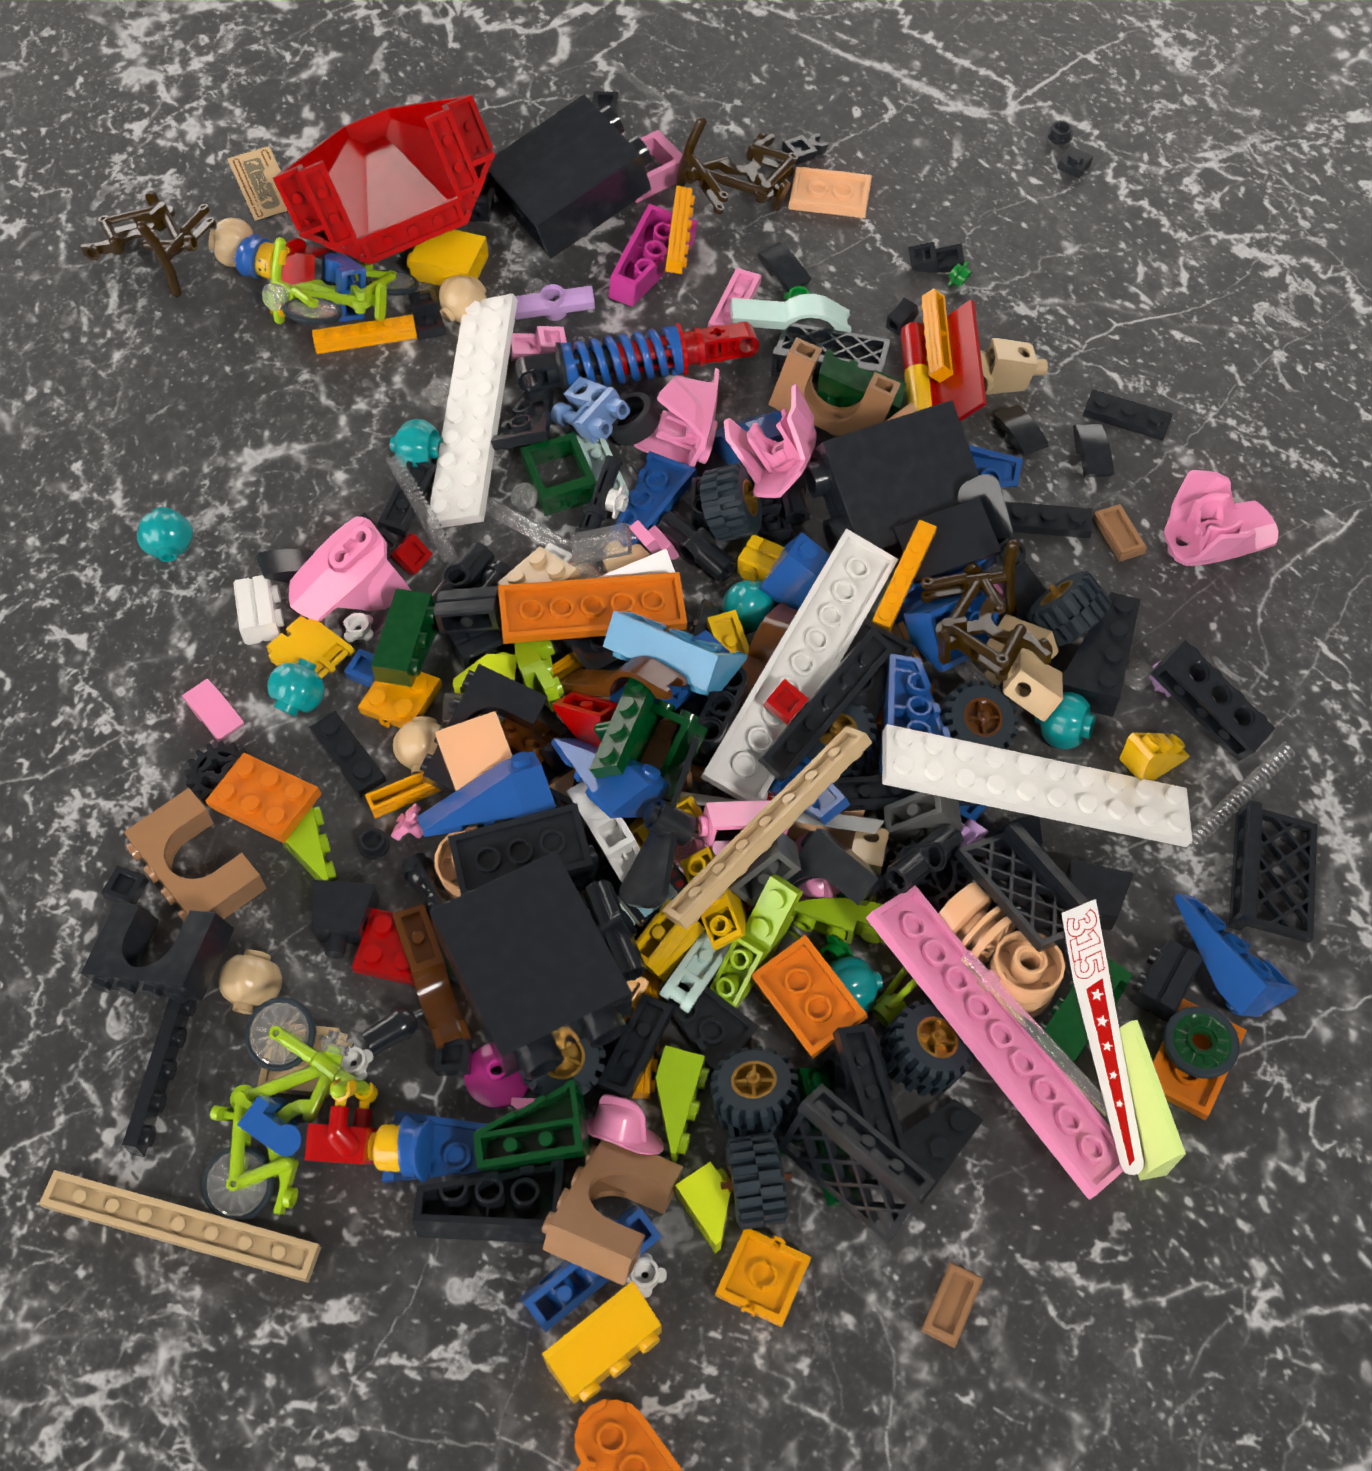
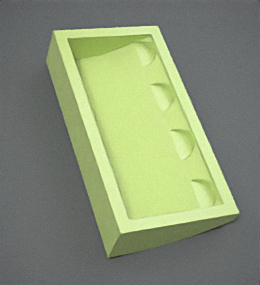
M1134 1020L1121 1026L1119 1030L1144 1162L1142 1171L1138 1173L1139 1180L1142 1181L1166 1176L1186 1153L1138 1020Z

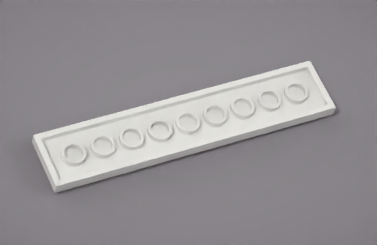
M514 294L482 299L481 303L474 301L465 308L467 314L462 315L442 431L443 443H440L439 458L437 460L427 524L431 529L484 522L495 452L491 440L498 432L518 301Z
M848 529L844 531L700 778L739 801H762L775 776L758 759L787 726L763 706L764 702L784 679L809 699L814 695L840 664L896 565L897 558Z
M888 724L883 730L882 784L1183 847H1187L1193 841L1187 788L1147 779L1140 781L1137 777Z

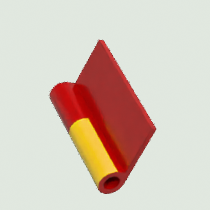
M971 299L947 316L953 375L941 383L932 379L928 374L929 367L926 359L927 349L925 347L924 324L911 322L901 329L907 405L912 403L918 411L953 400L961 422L987 405L975 302Z

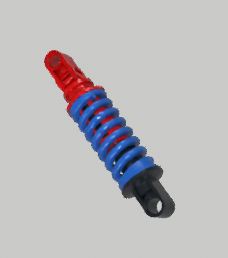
M742 321L728 325H714L703 329L695 327L692 331L683 332L681 325L676 323L672 326L663 327L660 334L654 329H648L645 338L639 331H634L631 339L626 334L621 333L618 335L615 343V340L608 335L603 338L602 346L596 338H591L588 341L587 348L583 341L577 340L573 345V353L571 351V342H555V352L520 357L516 361L514 368L521 390L534 392L547 388L561 387L564 394L579 377H587L588 380L597 383L596 376L601 375L604 386L610 387L612 384L611 373H613L614 377H617L620 385L626 383L625 375H632L633 382H639L640 373L646 372L648 380H653L655 377L654 371L660 370L661 376L666 378L669 376V368L672 370V376H687L688 368L691 365L705 366L706 363L724 362L730 359L751 357L757 353L760 344L753 326L748 322Z

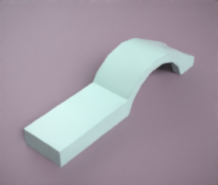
M801 294L788 299L786 302L731 298V324L744 321L756 328L786 330L790 324L800 319L819 318L829 322L835 330L851 333V326L847 323L850 315L849 310L826 296Z

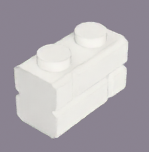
M263 575L255 576L252 579L235 580L233 583L239 630L244 643L251 645L261 643L262 640L265 642L274 640L280 634L279 627L284 626L281 608H276V603L281 602L278 585H272L271 580L264 579Z

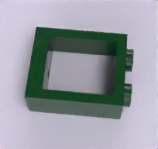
M575 432L521 448L523 467L544 517L590 502L596 486V480ZM573 455L583 477L545 489L536 465Z
M658 699L657 703H653L630 759L638 762L641 761L661 717L680 724L681 727L660 769V776L670 784L665 795L673 798L694 735L700 736L695 753L696 756L708 729L697 723L698 716L683 709L680 714L674 713L675 706Z

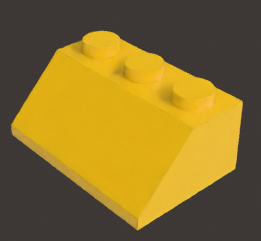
M631 1281L543 1352L542 1355L548 1370L573 1404H576L580 1399L585 1403L601 1390L599 1384L610 1375L613 1378L618 1377L631 1365L629 1361L631 1357L639 1351L643 1354L647 1353L660 1341L658 1335L662 1333L661 1324L636 1284Z

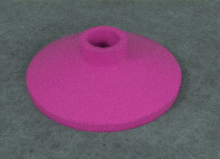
M486 1044L472 1054L471 1075H464L467 1091L476 1102L485 1107L496 1109L511 1106L512 1098H523L529 1087H526L519 1071L508 1077H505L503 1072L499 1075H493L491 1070L495 1066L500 1065L490 1044Z

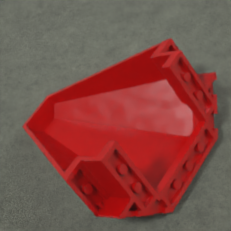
M465 95L388 107L345 125L273 177V180L296 230H299L300 237L310 239L322 244L324 247L371 265L468 224L476 200L485 182L490 164L495 157V152L493 151V145L473 95Z

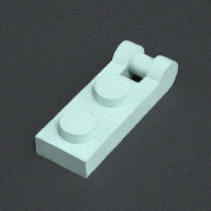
M704 929L668 979L659 995L667 1000L672 998L681 1004L679 1008L689 1013L720 968L732 942L718 950H714L706 929ZM680 982L691 988L689 993L678 987Z

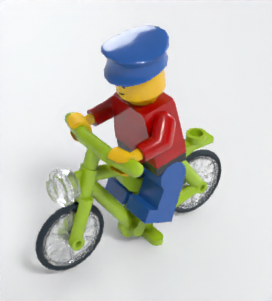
M257 233L252 234L240 243L235 255L236 268L241 275L246 277L252 276L254 279H261L263 277L271 279V283L263 288L262 299L270 309V313L273 314L274 321L277 324H283L286 316L293 321L310 325L364 319L366 309L371 306H375V319L383 321L386 316V299L388 295H407L419 288L418 280L408 273L396 270H373V264L368 265L360 261H354L344 254L331 251L329 248L306 246L305 241L300 238H294L286 242L284 238L279 237L275 240V244H273L268 238H261Z
M272 998L259 1005L253 1011L246 1024L245 1045L249 1055L258 1065L270 1071L289 1070L298 1066L303 1061L310 1064V1066L257 1087L245 1084L239 1085L232 1091L230 1096L232 1107L213 1106L210 1112V1119L233 1121L231 1147L220 1151L207 1165L202 1179V1194L206 1205L212 1213L220 1217L243 1222L254 1218L267 1206L273 1194L274 1178L279 1176L280 1189L273 1213L283 1215L286 1208L292 1209L298 1197V1188L292 1187L299 1165L298 1160L363 1165L374 1164L380 1171L401 1172L404 1177L416 1176L421 1182H427L431 1171L434 1122L432 1119H429L424 1123H418L406 1115L402 1118L400 1125L383 1124L379 1128H371L372 1109H369V1105L377 1098V1088L372 1082L369 1085L366 1081L357 1079L341 1066L343 1057L348 1056L349 1049L353 1048L355 1044L348 1042L350 1035L329 1030L328 1036L320 1035L319 1040L322 1041L320 1050H323V1052H320L313 1047L316 1037V1026L308 1008L293 998ZM320 1077L309 1100L299 1099L289 1103L284 1098L269 1097ZM330 1090V1095L336 1101L335 1106H331L329 1125L310 1123L316 1119ZM355 1095L360 1100L359 1108H355L353 1126H347L349 1107H346L347 1098ZM302 1115L303 1120L308 1123L298 1124L293 1118ZM251 1136L267 1146L270 1162L262 1153L251 1147Z

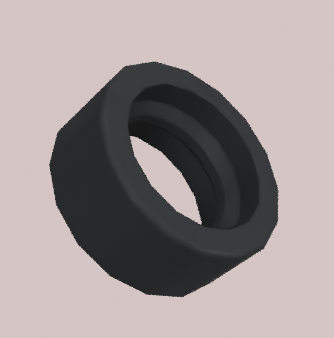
M634 392L621 397L628 405L630 413L625 419L617 418L612 424V433L610 434L614 441L620 445L629 446L645 440L659 425L660 414L651 398L642 392ZM641 413L635 420L623 425L630 417Z

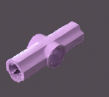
M550 284L545 286L541 293L515 296L518 300L516 320L545 316L551 321H557L564 318L568 312L595 309L592 285L563 289L557 284Z

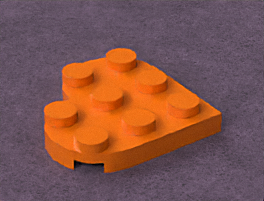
M603 1399L589 1406L579 1418L574 1436L575 1450L581 1463L575 1471H683L644 1415L631 1403Z

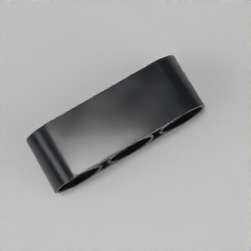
M740 667L722 691L710 693L697 723L708 729L706 735H716L712 739H703L698 750L705 756L712 757L748 697V678L743 667ZM731 683H738V684H739L738 686H734V687H733V686H729V684H731ZM718 709H727L726 712H717Z

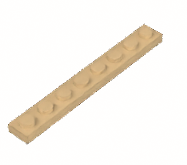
M846 726L662 909L666 917L685 930L691 924L697 922L701 914L715 900L722 897L725 890L739 876L743 875L749 866L762 853L766 852L772 843L786 829L790 828L795 820L809 806L814 804L818 797L832 783L839 779L841 773L853 761L863 754V751L872 743L868 735Z
M54 1170L39 1203L43 1208L307 1283H309L321 1250V1246L317 1243Z

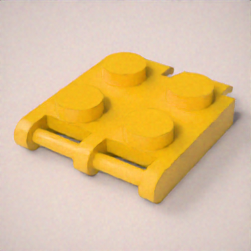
M301 615L285 629L288 631L289 637L280 633L266 646L267 651L270 653V661L276 666L283 663H298L301 658L316 665L315 672H317L321 679L327 673L332 674L336 670L335 666L347 655L351 656L355 653L354 648L322 623L310 618L307 620Z

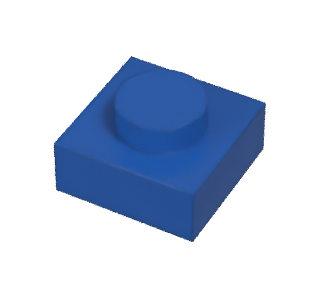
M359 648L344 671L346 678L370 688L376 680L371 668L374 654Z

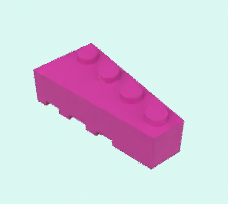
M648 204L611 275L608 298L633 307L666 273L665 268L673 212ZM689 218V220H692L691 230L687 232L691 233L689 243L686 242V244L690 248L695 241L698 221Z

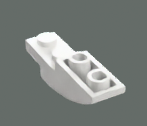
M585 782L579 783L567 790V793L572 802L578 804L579 812L622 883L638 855L640 847L623 818H609L588 798L585 793L588 788Z

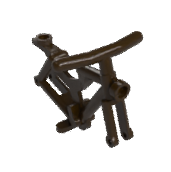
M703 116L698 117L681 156L676 179L677 186L683 187L686 182L692 184L698 180L699 187L714 207L713 211L716 214L723 213L725 207L722 202H727L729 194L719 184L753 194L756 197V202L760 204L771 200L774 196L775 200L772 208L778 211L784 202L791 184L786 178L792 174V166L797 162L798 155L768 147L773 144L775 135L773 133L767 135L761 132L755 138L754 143H751L748 147L746 159L751 161L749 164L735 165L728 156L701 162L694 155V150L706 125V118ZM764 155L783 160V162L766 158ZM761 165L775 169L767 179H765L762 173L757 172ZM718 169L725 174L746 175L749 182L713 170Z
M152 190L147 191L145 194V199L150 207L112 216H101L98 221L107 240L98 243L82 244L80 248L84 256L91 260H98L101 254L116 253L122 255L127 241L144 238L142 247L146 250L154 251L165 272L173 297L181 296V288L171 260L184 249L196 251L198 248L197 240L209 228L216 225L215 219L210 217L193 233L191 232V229L210 211L207 204H202L198 207V211L179 230L173 219L176 214L173 206L160 202L156 193ZM133 219L135 222L116 228L112 226L114 223ZM167 228L173 240H160L155 229L162 232Z
M1011 539L1008 541L1002 571L984 572L977 563L972 562L964 568L963 573L936 578L924 577L921 579V587L923 589H930L921 593V600L925 603L932 602L933 599L963 594L949 618H944L935 628V634L938 638V658L942 665L950 662V651L958 649L993 673L997 680L1004 681L1008 678V673L1022 648L1032 651L1045 665L1051 663L1053 649L1048 639L1041 638L1037 640L1023 624L1016 625L1011 631L1000 629L991 619L992 614L996 612L1003 613L1005 611V614L1012 617L1016 615L1014 582L1015 564L1020 547L1018 540ZM1002 583L1003 599L993 584ZM981 589L987 599L979 611V620L967 621L964 615ZM985 633L990 638L1004 644L1001 653H998L973 635Z

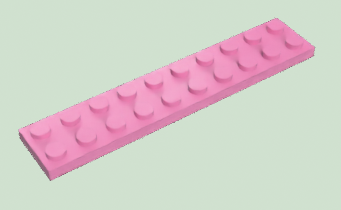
M915 885L906 893L899 894L872 911L866 917L868 922L1086 1197L1090 1200L1100 1193L1123 1172L1111 1127Z

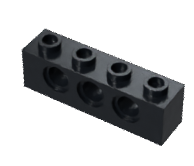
M1186 640L1170 650L1149 673L1238 761L1255 753L1275 729L1267 717L1254 708L1245 699L1243 693L1235 689L1223 677L1222 673L1214 668L1200 654L1199 650L1190 645Z

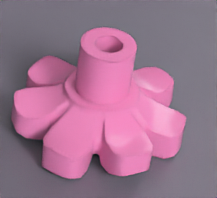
M414 804L405 814H400L396 820L398 824L395 825L391 833L392 838L399 841L406 833H411L417 839L423 835L419 823H417V816L421 810L420 806Z

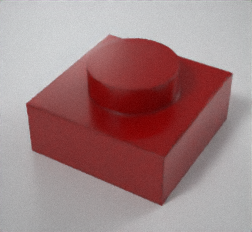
M414 533L408 534L391 554L409 575L417 574L433 555Z
M784 679L767 698L763 706L788 725L809 698Z

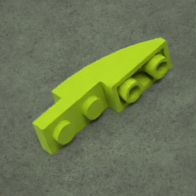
M551 641L515 643V655L524 685L546 695V703L550 711H555L553 703L560 699L559 695L564 694L559 678L557 676L552 678L554 676L552 671L554 666L550 655L555 654Z
M777 874L769 877L746 923L745 936L732 942L710 986L711 990L735 1008L739 1007L755 984L751 974L771 960L794 919L791 915L803 893L802 890Z
M850 898L809 899L798 902L791 915L794 917L792 923L802 931H815L825 935L826 938L829 935H834L850 945L854 935L858 934L870 943L880 942L887 945L866 919L872 911L883 905L870 901L867 906H860Z

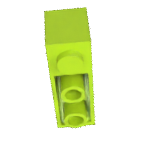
M313 805L286 842L283 843V846L315 880H337L333 862H327L325 853L331 852L327 834H321L319 827L325 824L320 806L314 807Z
M665 1045L655 1077L656 1090L671 1161L677 1163L679 1155H686L691 1138V1134L686 1133L689 1120L696 1121L700 1107V1101L696 1100L699 1088L705 1089L710 1069L705 1068V1056Z

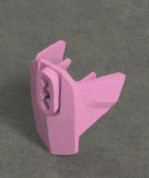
M715 368L714 379L711 382L681 376L672 378L657 397V400L668 408V411L663 410L660 414L659 425L655 431L645 440L633 444V446L646 453L651 451L695 468L697 462L706 464L713 447L718 424L715 421L719 369Z
M797 384L791 387V409L789 414L785 408L782 409V419L776 424L777 429L784 438L781 442L767 438L757 422L746 432L732 419L724 420L726 442L731 446L755 483L753 494L756 497H781L801 476L814 450L817 439L814 429V416Z
M1191 470L1184 479L1172 503L1170 518L1165 526L1163 536L1168 544V553L1174 557L1175 561L1185 566H1196L1237 558L1275 546L1278 540V528L1269 512L1256 500L1234 504L1231 482L1228 477L1212 471Z
M356 516L332 534L293 576L289 585L290 607L301 615L321 621L336 608L358 609L369 612L385 610L391 606L396 588L410 591L411 589L387 560V542L372 521Z

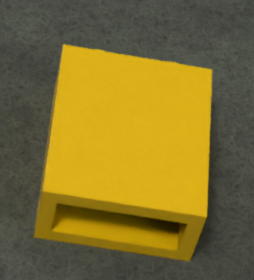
M452 230L418 244L407 257V267L410 269V274L420 282L441 286L447 278L455 275L468 276L469 278L473 276L478 279L489 256L486 236Z

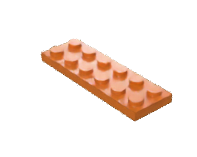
M679 572L498 585L503 644L606 636L614 611H630L667 625L665 631L669 629L687 630V618Z

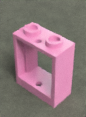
M659 130L641 138L650 151L651 156L653 155L662 166L647 173L652 190L637 199L636 203L676 184L682 153Z
M772 800L706 802L703 816L698 817L697 839L692 841V854L709 846L717 856L732 841H714L717 830L744 829ZM788 829L783 832L785 835H787Z

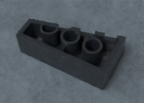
M1110 592L1108 596L1112 601L1110 608L1104 617L1086 634L1065 671L1062 681L1063 692L1080 694L1090 704V712L1113 717L1121 697L1141 599Z
M564 1159L551 1161L552 1164L545 1166L519 1167L520 1170L502 1174H498L497 1171L485 1173L484 1177L465 1180L464 1178L417 1186L412 1219L417 1238L544 1243L546 1234L542 1233L543 1224L550 1211L556 1213L558 1210L557 1204L565 1189L566 1172Z

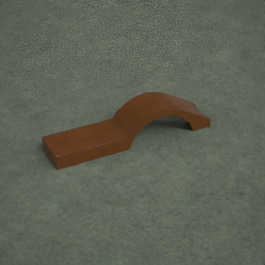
M784 602L777 605L763 619L754 635L747 659L741 666L747 673L748 695L797 613V610L787 607V604ZM738 683L729 684V686L733 687L739 685Z
M639 656L630 659L618 670L577 669L563 680L561 685L564 691L563 695L575 691L590 696L610 697L628 682L629 677L649 688L656 699H670L673 697L671 689L668 688L669 685L684 687L688 682L686 676L660 661L646 656Z
M421 904L392 913L393 921L413 977L419 1002L437 1050L444 1048V1043L463 1038L464 1041L470 1039L465 1019L462 1018L457 1007L445 962L425 905Z

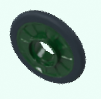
M1201 1006L1181 1009L1171 1016L1164 1029L1163 1043L1168 1057L1177 1068L1190 1076L1203 1079L1219 1077L1227 1073L1238 1059L1240 1042L1237 1032L1226 1017L1213 1009ZM1197 1034L1206 1036L1210 1041V1048L1208 1050L1198 1049L1193 1044L1192 1037Z

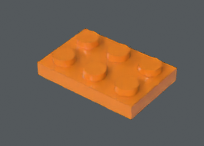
M243 753L205 801L210 808L285 843L322 793L317 786Z
M806 935L751 974L752 979L812 1059L835 1043L832 1033L837 1028L859 1025L868 1018L865 1011Z
M1183 998L1176 1012L1198 1005ZM1230 1022L1237 1032L1241 1045L1247 1030ZM1197 1034L1192 1037L1193 1044L1198 1049L1208 1050L1210 1048V1041L1206 1036ZM1162 1041L1153 1064L1166 1100L1206 1120L1228 1072L1210 1079L1190 1076L1173 1064L1165 1051Z

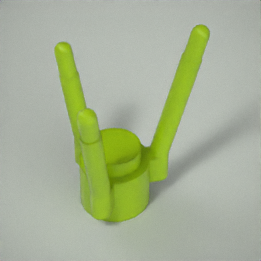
M904 966L884 993L876 999V1004L872 1007L874 1016L886 1028L906 1007L902 999L918 985L913 978L899 993H893L908 973Z

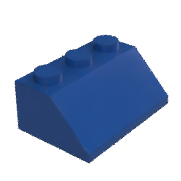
M801 532L784 547L759 589L777 603L784 602L787 604V607L798 611L830 554Z
M981 589L964 615L967 621L979 620V611L987 599ZM963 594L938 598L904 613L911 644L939 672H944L971 659L958 649L950 651V662L942 665L938 658V638L935 634L936 625L942 622L944 618H949ZM996 612L992 614L991 619L998 627L1000 621ZM985 633L973 635L985 644L990 639Z

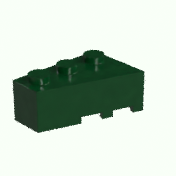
M826 348L819 372L817 392L822 400L836 407H849L857 404L862 400L874 372L901 383L884 422L902 409L906 390L905 382L875 369L871 373L858 367L859 362L852 359L846 362L833 356L834 351Z
M396 588L371 664L376 681L408 687L413 686L416 677L421 673L422 664L439 630L434 617L435 605L432 594Z
M1106 957L1116 1006L1133 974ZM1073 980L1068 986L1071 991L1067 997L1060 996L1051 1009L1050 1013L1054 1016L1047 1024L1042 1021L1035 1031L1037 1037L1067 1074L1089 1044Z
M572 1079L553 1092L534 1099V1102L521 1109L512 1111L474 1131L473 1138L477 1169L491 1172L591 1155L582 1084Z

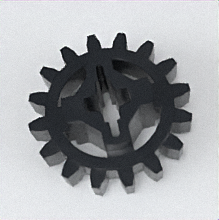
M219 741L216 748H213L208 743L206 744L207 751L203 753L197 749L195 752L198 758L196 760L188 759L187 761L191 769L184 770L187 778L185 783L198 799H202L206 806L208 804L205 800L243 753L247 754L244 748L238 750L234 742L225 747L224 742Z

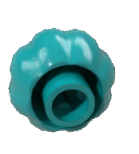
M411 419L401 425L396 435L391 436L390 450L395 452L397 461L403 467H405L408 460L413 462V467H418L416 463L425 461L435 464L436 462H430L429 458H439L440 443H443V437L439 435L438 430L428 421Z
M158 507L146 514L139 522L137 530V541L140 548L152 557L159 558L162 562L176 560L178 555L187 551L193 538V529L189 520L179 512L168 507Z
M760 580L737 582L729 588L723 598V612L736 610L743 631L748 633L757 631L766 615L777 606L775 600L759 589L762 583Z
M300 658L298 663H283L277 666L270 674L267 683L269 697L276 700L273 707L294 717L297 716L299 710L307 714L316 709L324 696V683L317 672H315L316 665Z
M1063 692V700L1047 720L1043 722L1035 716V723L1040 724L1042 737L1050 746L1066 750L1079 746L1083 738L1090 739L1096 715L1090 714V704L1080 694Z
M845 956L833 960L829 966L865 1013L870 1012L876 1004L878 991L883 989L880 973L878 971L873 972L867 962L858 957Z

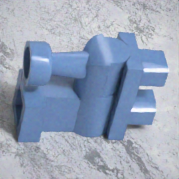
M579 377L564 393L571 406L562 402L555 404L551 410V420L560 426L573 425L582 439L587 437L590 443L595 444L599 438L607 439L612 433V424L617 418L625 419L630 413V409L614 388ZM580 388L584 390L583 393L576 394Z

